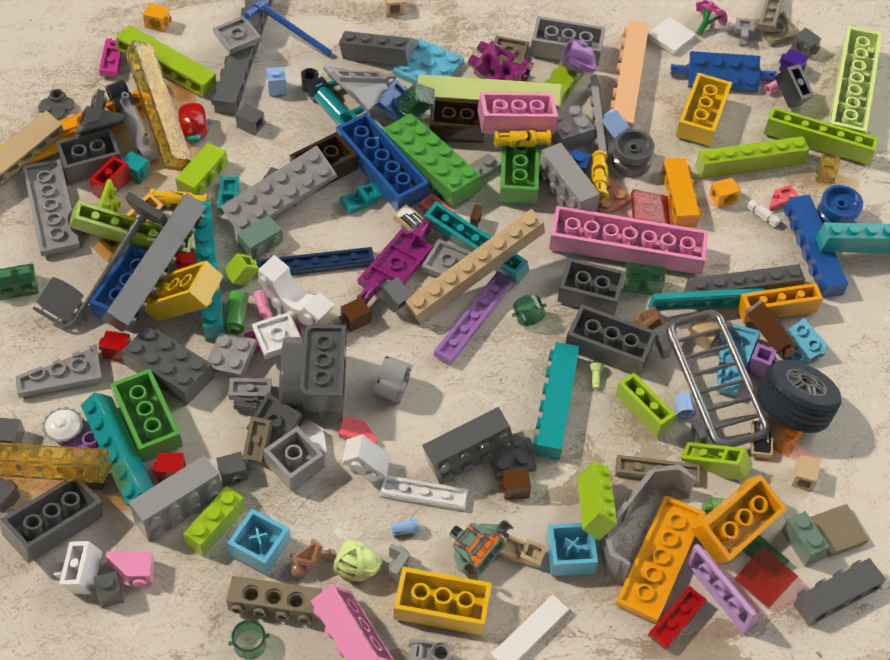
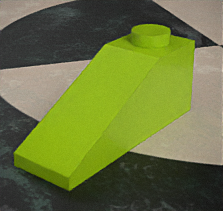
M688 442L681 456L682 461L699 464L701 469L727 479L746 481L753 465L746 448Z

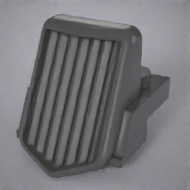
M97 89L92 95L91 105L86 106L81 112L80 124L75 132L77 136L118 126L123 120V114L103 110L107 103L104 90Z

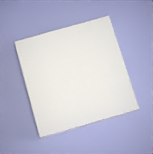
M668 17L651 30L647 38L674 55L691 42L696 34L671 17Z
M290 312L251 324L265 359L281 354L282 342L285 337H301Z

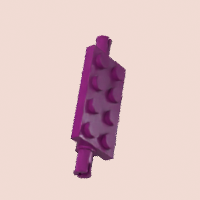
M424 219L412 231L408 232L401 229L357 279L358 284L364 287V290L357 296V299L362 297L365 303L368 304L375 294L378 295L380 293L381 285L388 279L392 281L398 277L405 285L426 260L434 247L425 240L426 234L434 227L430 220Z

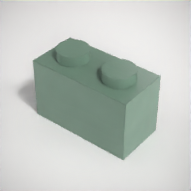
M268 215L237 233L238 246L254 259L283 242L282 229Z
M804 511L786 520L781 531L803 565L808 566L823 559L829 549V545L807 512Z

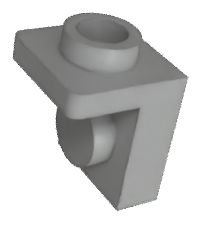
M391 544L389 556L393 559L388 566L389 580L397 584L401 577L402 568H408L410 565V553L402 546Z

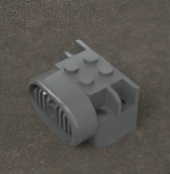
M309 325L305 328L303 337H285L283 339L279 375V401L281 404H287L293 408H303L310 412H319L320 418H324L325 412H338L339 422H343L347 358L346 325Z

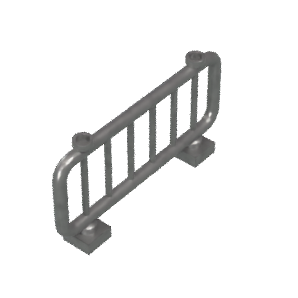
M705 310L672 320L667 325V336L664 331L656 333L655 344L661 359L669 358L671 349L674 350L702 417V420L701 418L692 420L691 432L696 443L706 444L709 436L714 445L737 447L767 437L771 429L769 419L772 417L759 404L757 392L731 336L734 328L730 320L725 322L723 316L717 311ZM706 318L715 319L719 328L677 339L674 332L678 326ZM721 331L726 345L684 356L679 344L680 342ZM726 348L729 349L733 362L694 373L691 372L687 359ZM736 365L741 379L699 391L694 379L695 376ZM744 383L749 395L748 397L706 408L701 394ZM751 400L757 414L714 426L708 412ZM759 418L762 424V430L727 441L721 440L716 432L718 429Z

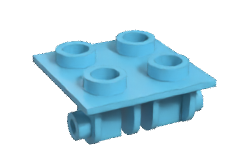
M805 318L786 330L799 347L794 355L786 358V360L806 364L815 357L818 359L822 358L825 355L823 351L829 348Z

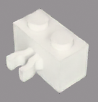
M360 435L347 439L341 464L344 466L348 465L351 471L358 472L371 482L387 476L391 455L366 436Z
M90 541L69 542L65 560L57 559L56 562L64 567L60 571H54L53 574L55 577L61 578L59 585L72 594H93L95 587L93 577L98 574L103 551Z

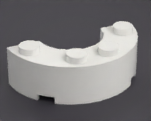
M275 255L258 269V283L272 300V306L277 310H281L284 314L290 312L294 322L296 321L306 326L314 325L333 309L335 304L320 292L317 295H312L300 288L292 278L289 267Z

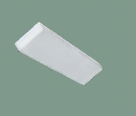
M387 475L383 478L380 497L465 511L469 489Z
M552 594L491 653V658L493 660H520L569 612V608Z

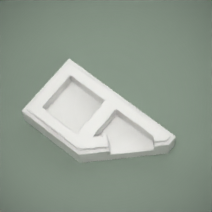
M306 418L299 428L326 456L327 448L323 428Z

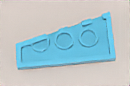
M733 324L734 331L731 332V336L747 370L759 340L760 331ZM722 333L720 338V346L726 345ZM728 348L719 351V365L733 362ZM734 365L718 370L717 385L741 379L737 367ZM742 383L718 389L717 392L737 397Z

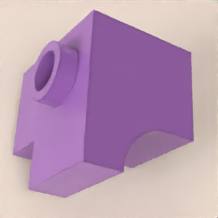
M757 343L747 372L763 378L768 368L778 362L775 356L777 350Z

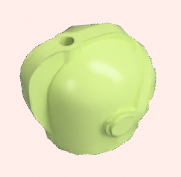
M347 539L336 556L333 569L345 581L362 582L379 572L383 560L363 543Z

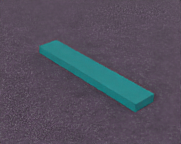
M764 288L653 294L648 307L650 309L655 306L658 311L738 306L741 294L765 290Z

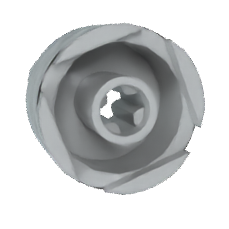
M386 356L380 367L372 394L400 403L405 386H407L413 365Z

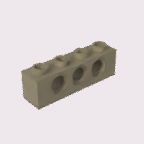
M232 576L226 602L228 610L236 614H243L245 612L252 613L257 617L272 616L282 621L292 619L298 620L303 624H310L311 622L317 623L318 621L313 611L314 606L311 600L319 595L322 589ZM250 596H256V597H257V598H256L255 600H253V601L247 600V598L250 597ZM272 599L279 600L276 604L269 603ZM295 602H299L302 604L299 607L291 606Z

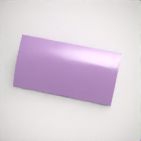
M696 544L686 566L743 634L747 633L757 626L760 618L758 613L699 544Z

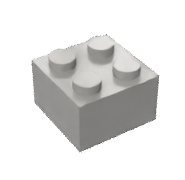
M578 104L557 110L555 134H551V141L554 145L562 143L567 151H571L593 142L595 128Z
M298 426L263 450L265 463L290 491L325 467L324 454Z

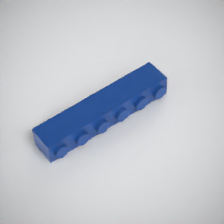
M811 196L789 197L784 206V214L790 221V228L794 231L796 243L802 250L804 261L807 262L809 274L813 276L823 298L844 295L848 281L835 252H820L815 237L823 224Z

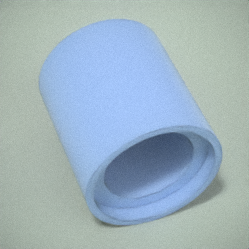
M689 392L676 394L674 402L677 417L689 419L695 416L696 412L692 394Z

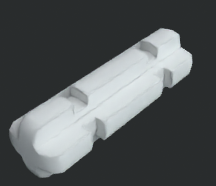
M755 199L748 203L747 208L752 212L755 211V214L764 221H769L771 226L776 227L779 225L781 218L773 215V212L762 204L759 205V202Z

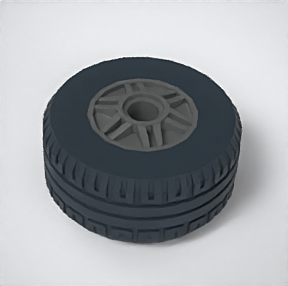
M781 360L772 364L757 389L759 404L770 417L790 429L803 433H818L827 429L842 403L841 393L829 377L809 365L792 360Z

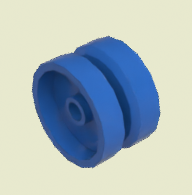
M833 185L827 188L822 194L817 207L822 224L824 222L857 223L863 209V199L855 189L849 186Z

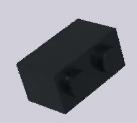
M800 64L787 67L775 76L789 108L802 105L815 96Z

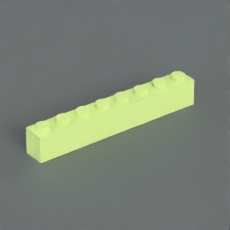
M419 74L416 96L423 103H431L432 98L479 101L480 92L553 93L556 110H560L563 88L562 84Z

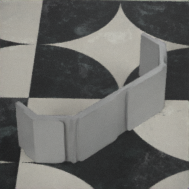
M671 465L649 470L632 491L629 500L624 502L617 510V525L600 542L601 558L606 574L612 578H617L623 583L625 582L631 563L614 552L611 538L648 491L673 488L686 498L690 497L696 477L690 474L686 468L681 465Z

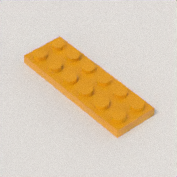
M667 495L664 496L616 600V606L657 624L694 540L695 534L691 528L703 519L704 511Z

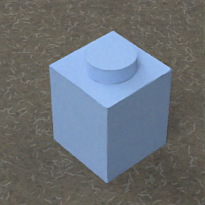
M284 67L266 68L269 96L287 95Z
M611 109L603 115L605 118L601 121L613 138H616L619 133L630 129V126L619 110L613 111Z

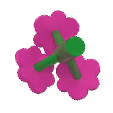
M703 0L696 3V11L703 14V21L696 31L698 35L702 36L708 24L717 20L719 24L726 25L728 21L727 13L714 2ZM712 11L715 12L716 17L709 20Z

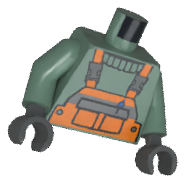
M503 520L499 524L470 523L465 530L458 525L454 526L450 531V536L456 540L453 543L455 551L453 557L457 569L464 573L468 579H472L470 575L473 572L480 577L505 547L501 535L508 538L509 534L507 531L514 527L507 520Z

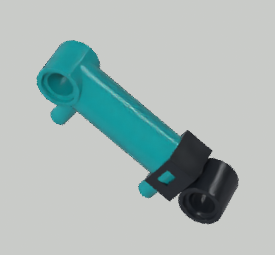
M306 68L301 72L302 90L308 93V97L313 103L317 102L338 126L364 112L361 106L349 111L330 90L339 85L334 79L327 82L322 76L319 77L318 71L313 68Z

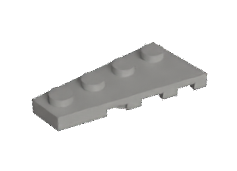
M97 344L90 346V349L84 352L77 351L72 353L71 357L64 360H55L51 365L44 368L40 366L15 376L18 397H27L103 382Z

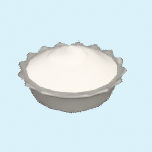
M58 407V409L51 411L49 415L45 416V421L42 423V431L45 433V437H48L51 441L66 443L74 440L81 433V429L84 426L83 418L79 412H76L75 408Z

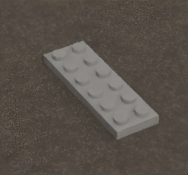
M315 146L220 207L238 233L268 215L271 218L275 217L338 176L318 146Z
M61 159L23 166L41 256L81 248L78 235L72 232L68 224V215L72 207Z

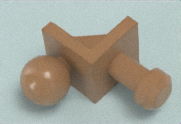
M654 306L638 313L632 323L652 330L664 325L665 322L660 315V311Z
M312 539L309 546L298 553H290V558L295 562L290 568L291 575L297 579L303 578L307 573L306 566L317 568L319 559H326L327 562L332 563L336 559L335 550H322L323 546L316 539Z

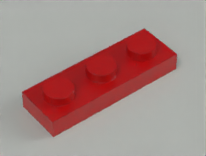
M688 586L651 629L648 636L667 650L705 605L707 599Z

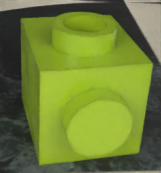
M236 253L223 271L232 284L247 286L258 272L259 267L251 256Z

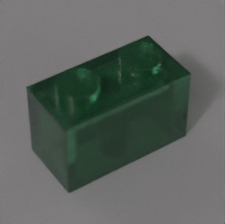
M418 83L413 84L397 97L396 114L406 116L412 113L418 118L434 106V89Z
M627 262L622 292L645 295L661 294L665 283L666 267Z
M33 263L0 269V300L39 294L37 273Z

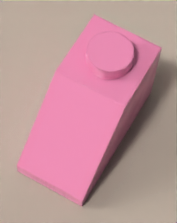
M152 551L106 552L109 566L130 586L143 588L146 585H153L155 560Z

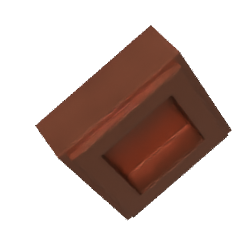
M475 204L470 217V223L478 228L482 207Z

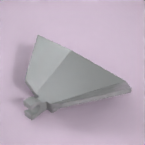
M326 65L323 67L327 75L340 84L367 113L377 106L376 104L391 83L389 80L396 79L393 73L381 74L378 71L346 70Z

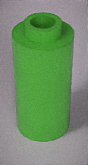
M241 290L231 291L228 297L224 329L231 335H238L244 332L249 296Z

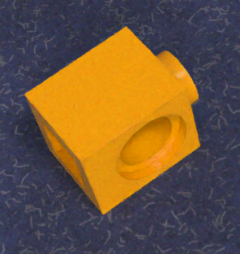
M149 3L143 13L145 28L165 32L167 26L172 21L169 7Z
M733 178L713 182L709 196L716 208L737 203L741 190Z

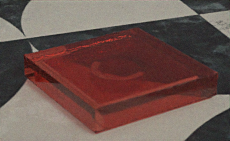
M636 189L632 190V218L670 224L668 196Z
M763 547L737 574L734 580L769 610L794 583L798 575L768 549Z

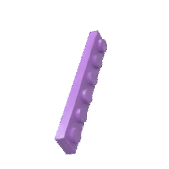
M497 271L434 350V356L451 365L513 286L514 279Z

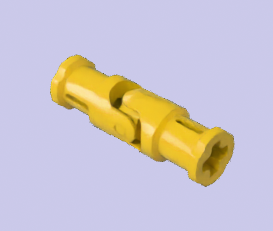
M523 130L510 131L509 133L494 131L495 148H498V146H551L550 130L546 132Z
M602 150L591 154V160L593 161L591 167L592 184L599 193H602L599 203L609 199V193L607 192L609 185L608 165L606 164L608 155Z
M155 188L150 190V193L166 207H177L184 197L183 194L186 193L198 201H209L208 194L202 196L194 195L192 192L178 191L174 193L172 190H167L166 192L156 191Z

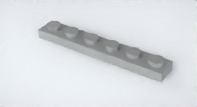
M593 75L590 76L591 83L588 84L589 93L592 94L590 104L591 107H594V110H591L592 119L596 122L593 123L594 133L597 134L594 140L596 148L599 147V150L607 153L608 159L606 164L610 167L606 126L601 121L604 119L601 86L598 76Z

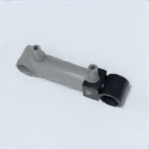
M122 79L106 85V93L113 103L116 113L124 115L123 122L137 147L138 155L148 159L149 162L161 158V150L157 142L151 137L125 81Z

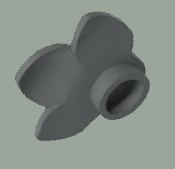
M53 89L50 91L48 98L41 100L39 103L38 112L44 113L47 110L58 120L64 117L66 110H73L75 108V102L72 98L67 97L61 89Z

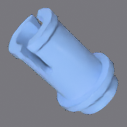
M410 518L407 521L391 522L393 537L409 533L415 535L416 532H419L417 519L413 520V518Z

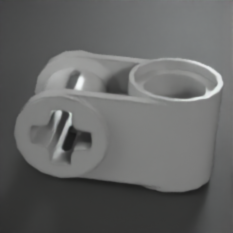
M412 639L409 641L411 649L410 657L407 660H451V648L444 642L425 641L422 639ZM440 653L446 655L443 659H438L435 656Z

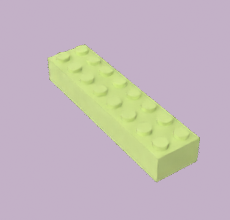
M852 26L847 27L842 42L828 123L863 134L867 133L882 33Z

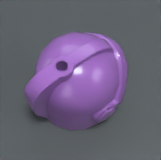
M571 39L567 42L562 52L560 65L568 71L576 73H594L597 66L594 51L582 40Z

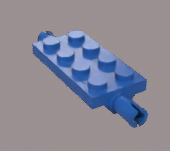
M690 51L689 63L687 65L671 64L670 75H683L687 77L688 87H693L697 73L732 82L730 90L758 92L760 81L773 82L776 80V71L761 70L760 56Z

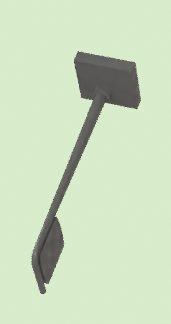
M129 192L125 199L137 213L135 215L136 219L70 324H64L59 319L69 320L84 296L70 284L55 277L51 278L37 300L42 309L34 306L33 310L63 328L73 327L141 224L149 220L164 226L168 220L164 212ZM45 309L46 311L50 312L58 318L55 319L54 317L45 313L43 310Z

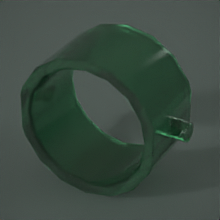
M525 295L514 302L512 317L516 316L520 325H534L545 317L544 307H547L546 303L542 304L541 298L538 295Z
M244 620L234 627L231 633L232 641H229L228 644L229 646L233 645L234 652L240 658L246 660L255 659L264 653L267 647L266 638H270V634H265V629L259 622ZM254 630L259 632L263 639L257 647L243 649L236 644V640L242 632Z

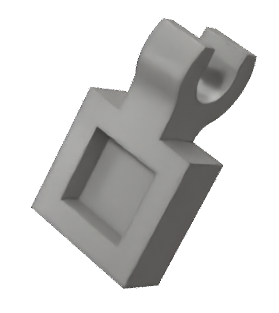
M736 18L735 34H740L739 45L746 46L748 37L753 35L754 20Z

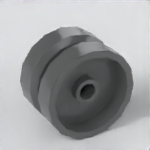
M631 129L619 133L615 138L611 158L612 165L616 171L631 177L641 176L646 173L651 166L655 144L653 139L641 130Z

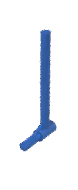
M259 0L251 9L244 13L246 19L251 18L256 13H266L328 57L332 53V50L269 8L268 0Z

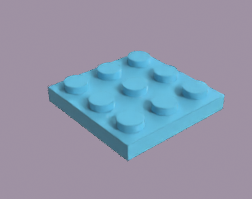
M419 38V43L409 65H397L393 69V74L417 86L419 74L453 77L463 65L464 57Z

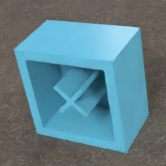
M251 509L227 543L229 555L267 575L291 541L290 529Z
M582 523L548 525L546 541L551 577L595 574L598 565L595 538L582 530Z

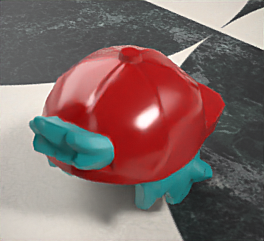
M199 103L182 105L178 111V132L189 143L198 142L206 137L209 131L210 123L209 119H206L204 107Z

